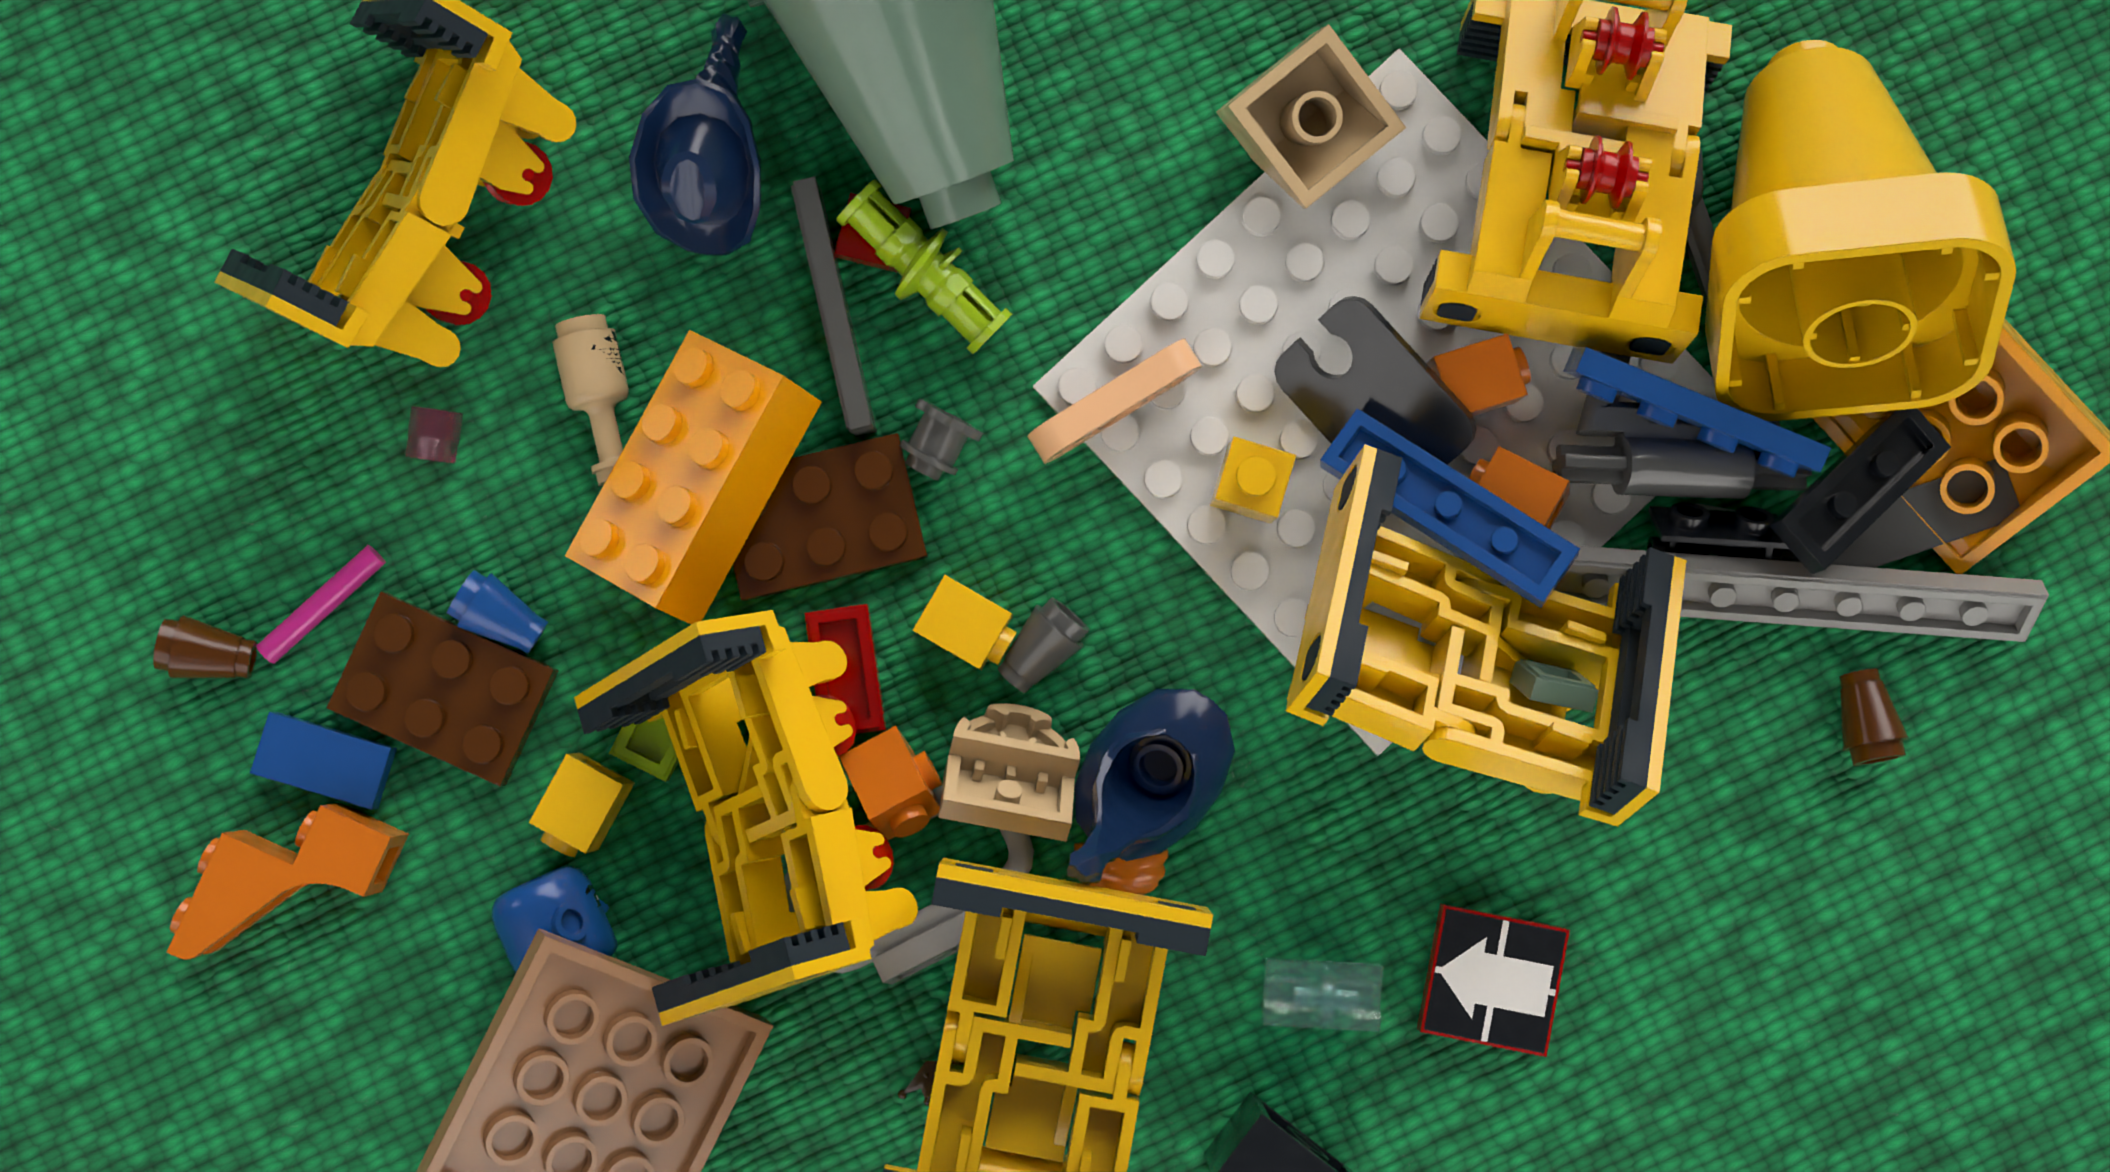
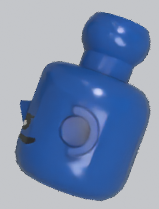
M573 866L558 868L500 895L492 906L491 917L494 928L515 974L539 928L608 956H612L618 947L617 939L605 914L609 906L598 898L588 876L579 868Z

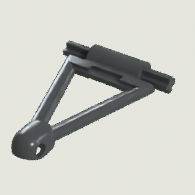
M1700 147L1686 250L1705 306L1707 307L1714 229L1702 197L1703 158ZM1599 351L1624 363L1629 364L1630 356ZM1619 394L1616 395L1613 404L1586 395L1576 434L1581 436L1615 437L1614 446L1560 444L1556 447V459L1552 461V472L1569 480L1570 483L1611 484L1617 495L1745 499L1751 489L1805 491L1807 489L1806 477L1812 475V471L1798 468L1795 477L1791 478L1757 464L1761 453L1754 452L1753 449L1741 444L1737 445L1734 453L1713 447L1696 439L1700 431L1699 427L1677 419L1674 428L1645 419L1636 414L1640 403L1619 402ZM1768 421L1770 423L1780 426L1779 421Z

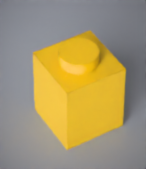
M1233 436L1226 449L1210 506L1271 524L1279 516L1296 455Z
M944 575L912 630L981 671L987 660L999 665L1017 634L1016 631L1007 627L1013 617L1011 612L947 575Z
M581 753L566 754L529 823L544 831L540 839L543 843L565 855L575 857L578 850L585 854L599 850L635 782Z

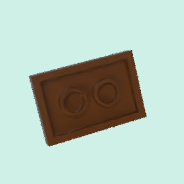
M898 433L790 459L733 563L742 601L928 558L903 449L899 446L901 440Z
M380 592L326 708L495 785L506 786L559 670L489 638L458 628V624L396 596Z

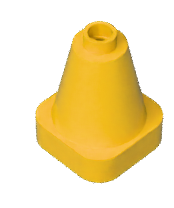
M1806 40L1783 48L1771 58L1768 65L1755 76L1747 88L1743 105L1731 211L1718 224L1712 239L1705 333L1717 400L1766 421H1781L1924 408L1950 401L1973 389L1987 376L1992 368L2016 277V264L1998 195L1988 183L1977 177L1961 173L1936 172L1874 68L1862 55L1848 49L1838 48L1836 45L1823 40Z

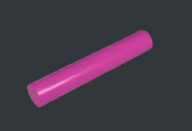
M367 545L256 645L260 654L270 663L275 664L386 563L383 557L373 547Z

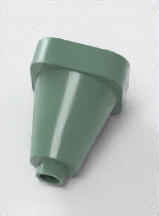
M747 0L750 7L766 4L894 205L919 198L930 229H934L978 214L1002 203L991 170L1014 161L993 0Z

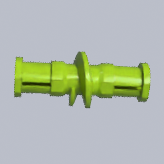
M877 179L872 180L843 209L836 218V221L842 227L849 223L876 250L875 255L886 265L893 267L902 276L895 292L899 300L919 292L925 298L927 306L938 317L942 315L970 343L967 349L974 354L1007 321L1012 313L1007 308L1001 312L972 283L974 280L963 269L956 267L952 263L963 252L960 247L945 254L940 252L948 233L945 229L941 228L928 240L924 236L922 228L911 217L907 219L879 191L882 188L880 182Z

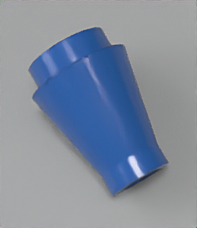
M475 570L467 577L447 610L448 615L459 621L458 628L516 647L527 654L531 652L548 624V621L532 611L492 573L485 577Z

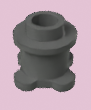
M919 398L915 407L923 411L924 414L909 442L902 440L899 445L910 453L905 464L937 481L940 479L943 471L956 475L958 469L954 467V464L966 441L970 437L979 442L984 433L955 415Z

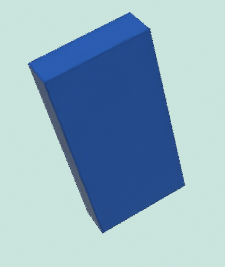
M269 712L250 773L373 810L379 808L397 748L279 712Z

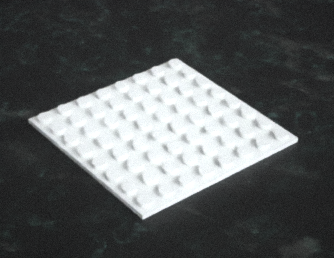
M1400 49L1395 51L1368 77L1406 126V129L1306 209H1303L1264 172L1033 385L1037 393L1058 414L1167 346L1181 339H1186L1202 367L1180 384L1084 443L1294 668L1333 491L1340 480L1321 468L1320 459L1331 443L1280 388L1274 372L1277 360L1281 354L1301 337L1314 351L1315 360L1321 369L1333 375L1346 373L1350 369L1353 359L1349 345L1341 337L1330 334L1318 319L1335 303L1350 296L1361 297L1370 302L1425 363L1436 355L1503 335L1501 333L1419 319L1423 285L1430 270H1432L1435 260L1438 258L1440 250L1470 254L1483 165L1489 150L1487 149V140ZM1554 237L1538 269L1604 282H1611L1612 271L1584 242ZM1509 335L1512 347L1519 346L1523 350L1529 365L1531 381L1525 384L1528 395L1515 404L1473 416L1477 429L1475 438L1448 466L1469 478L1477 462L1481 458L1490 462L1498 446L1552 472V461L1556 459V447L1560 444L1614 446L1615 437L1581 436L1576 434L1587 394L1576 390L1580 378L1563 372L1574 346ZM1686 349L1673 364L1636 357L1630 358L1629 365L1717 400L1713 378ZM1621 395L1619 398V402H1636ZM1233 436L1296 455L1279 516L1271 524L1210 506L1226 449ZM1570 483V495L1550 530L1574 545L1602 547L1655 496L1617 495L1611 484ZM1392 513L1386 517L1384 523H1381L1382 527L1464 560ZM1374 602L1364 608L1420 628L1418 641L1432 646L1436 645V643L1420 636L1421 623ZM1460 655L1457 674H1461L1463 655ZM1346 723L1376 756H1379L1393 743Z

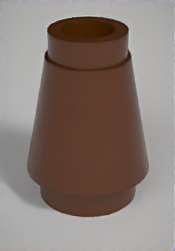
M183 615L179 621L164 619L155 643L153 665L155 669L168 671L170 678L242 677L249 679L254 670L257 657L256 645L258 643L257 641L246 640L244 637Z
M1876 668L1865 669L1839 676L1842 688L1840 693L1843 751H1850L1853 766L1885 762L1906 756L1903 741L1909 739L1884 682L1881 681L1879 670Z

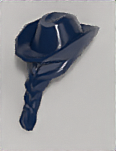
M724 13L711 31L712 48L708 54L704 69L697 74L696 79L667 85L642 113L629 155L633 199L654 232L688 252L708 256L729 255L751 241L762 198L761 157L755 142L751 119L738 98V81L741 67L738 56L747 30L738 17H731Z
M1156 689L1119 710L1090 744L1074 785L1076 822L1088 836V839L1080 849L1070 853L1067 876L1078 879L1084 885L1098 883L1101 880L1105 866L1115 861L1117 857L1130 861L1161 854L1198 826L1221 794L1235 753L1227 714L1213 700L1195 689Z

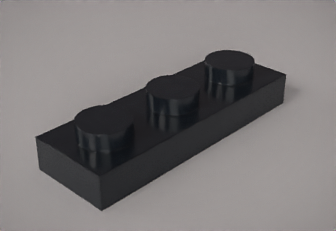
M1918 408L1888 411L1769 526L1811 574L1823 571L1934 465L1951 446Z

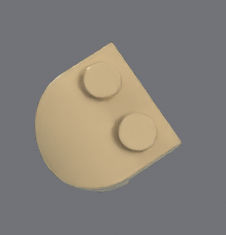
M1008 703L991 704L987 707L983 716L971 721L963 717L955 728L944 771L938 818L1066 842L1072 825L1074 783L1080 763V751L1074 738L1068 739L1066 742L1057 732L1052 730V718L1048 714L1023 705Z

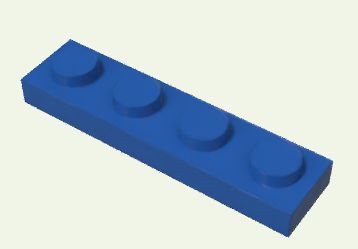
M1573 347L1563 370L1565 373L1580 378L1576 390L1612 404L1617 394L1640 403L1636 414L1645 419L1669 428H1674L1677 419L1700 428L1696 439L1730 453H1734L1737 445L1741 444L1761 453L1757 461L1758 465L1791 478L1795 477L1798 468L1821 472L1831 450V447L1588 347Z
M1357 408L1320 459L1321 468L1340 480L1365 444L1402 457L1391 513L1534 605L1542 608L1577 558L1580 548Z

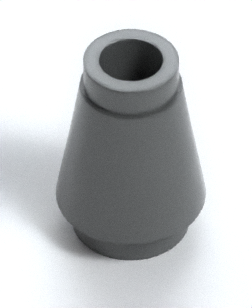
M1051 597L1043 607L1039 605L1034 607L1005 656V660L998 667V671L1014 687L1023 693H1027L1033 685H1036L1084 647L1081 640L1090 630L1074 612L1057 599Z

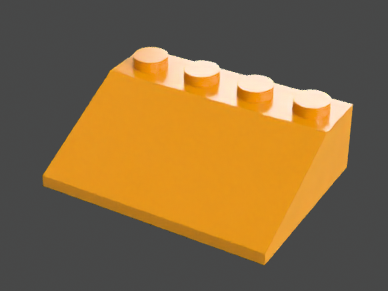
M2005 319L1994 362L1987 376L1973 389L1957 398L1941 404L1918 408L1951 448L1910 488L1942 477L1940 495L1945 505L1957 513L1974 514L1985 509L1991 503L1995 493L1994 472L1986 462L1996 459L1998 464L2007 470L2020 506L1998 526L1945 543L1915 511L1943 543L1934 547L1933 550L1956 574H1963L2110 463V431ZM1888 411L1815 417L1813 419L1845 453ZM1966 470L1975 471L1985 478L1988 489L1976 502H1957L1950 496L1947 489L1949 480L1956 473Z

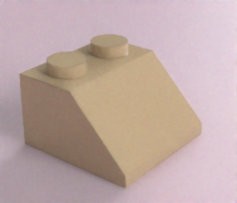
M1329 24L1312 33L1216 111L1251 159L1303 209L1308 208L1406 129V126Z

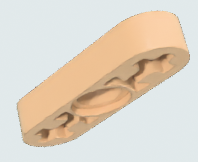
M1181 339L1048 419L1030 432L1027 437L1044 464L1049 463L1196 373L1202 365L1186 339Z

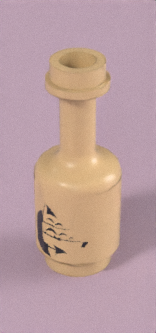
M592 314L570 318L556 324L555 328L558 338L552 344L568 407L574 411H585L589 416L599 463L591 466L592 474H596L598 486H603L623 451L615 417V406L628 397L629 388L615 329L608 328L605 315Z

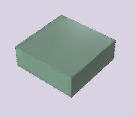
M1525 659L1516 661L1510 678V683L1529 700L1593 713L1599 692L1593 683L1576 670Z

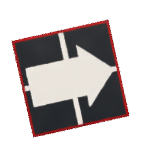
M1440 903L1417 1030L1423 1033L1547 1057L1570 930L1563 927Z

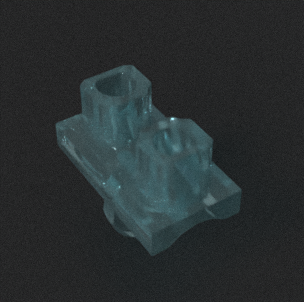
M1265 958L1261 1023L1268 1026L1380 1032L1383 966L1381 964Z

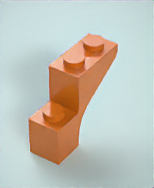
M342 803L320 805L317 812L313 810L306 816L295 838V845L300 847L298 853L247 830L224 832L220 838H214L208 844L199 860L197 871L202 874V877L193 896L184 899L171 920L170 932L175 935L166 953L187 960L196 958L201 954L216 952L309 884L333 885L354 892L362 897L383 892L409 833Z

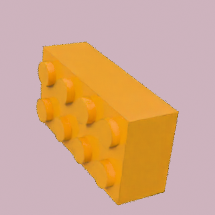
M689 330L572 541L565 557L658 610L689 624L702 621L822 401L784 375Z

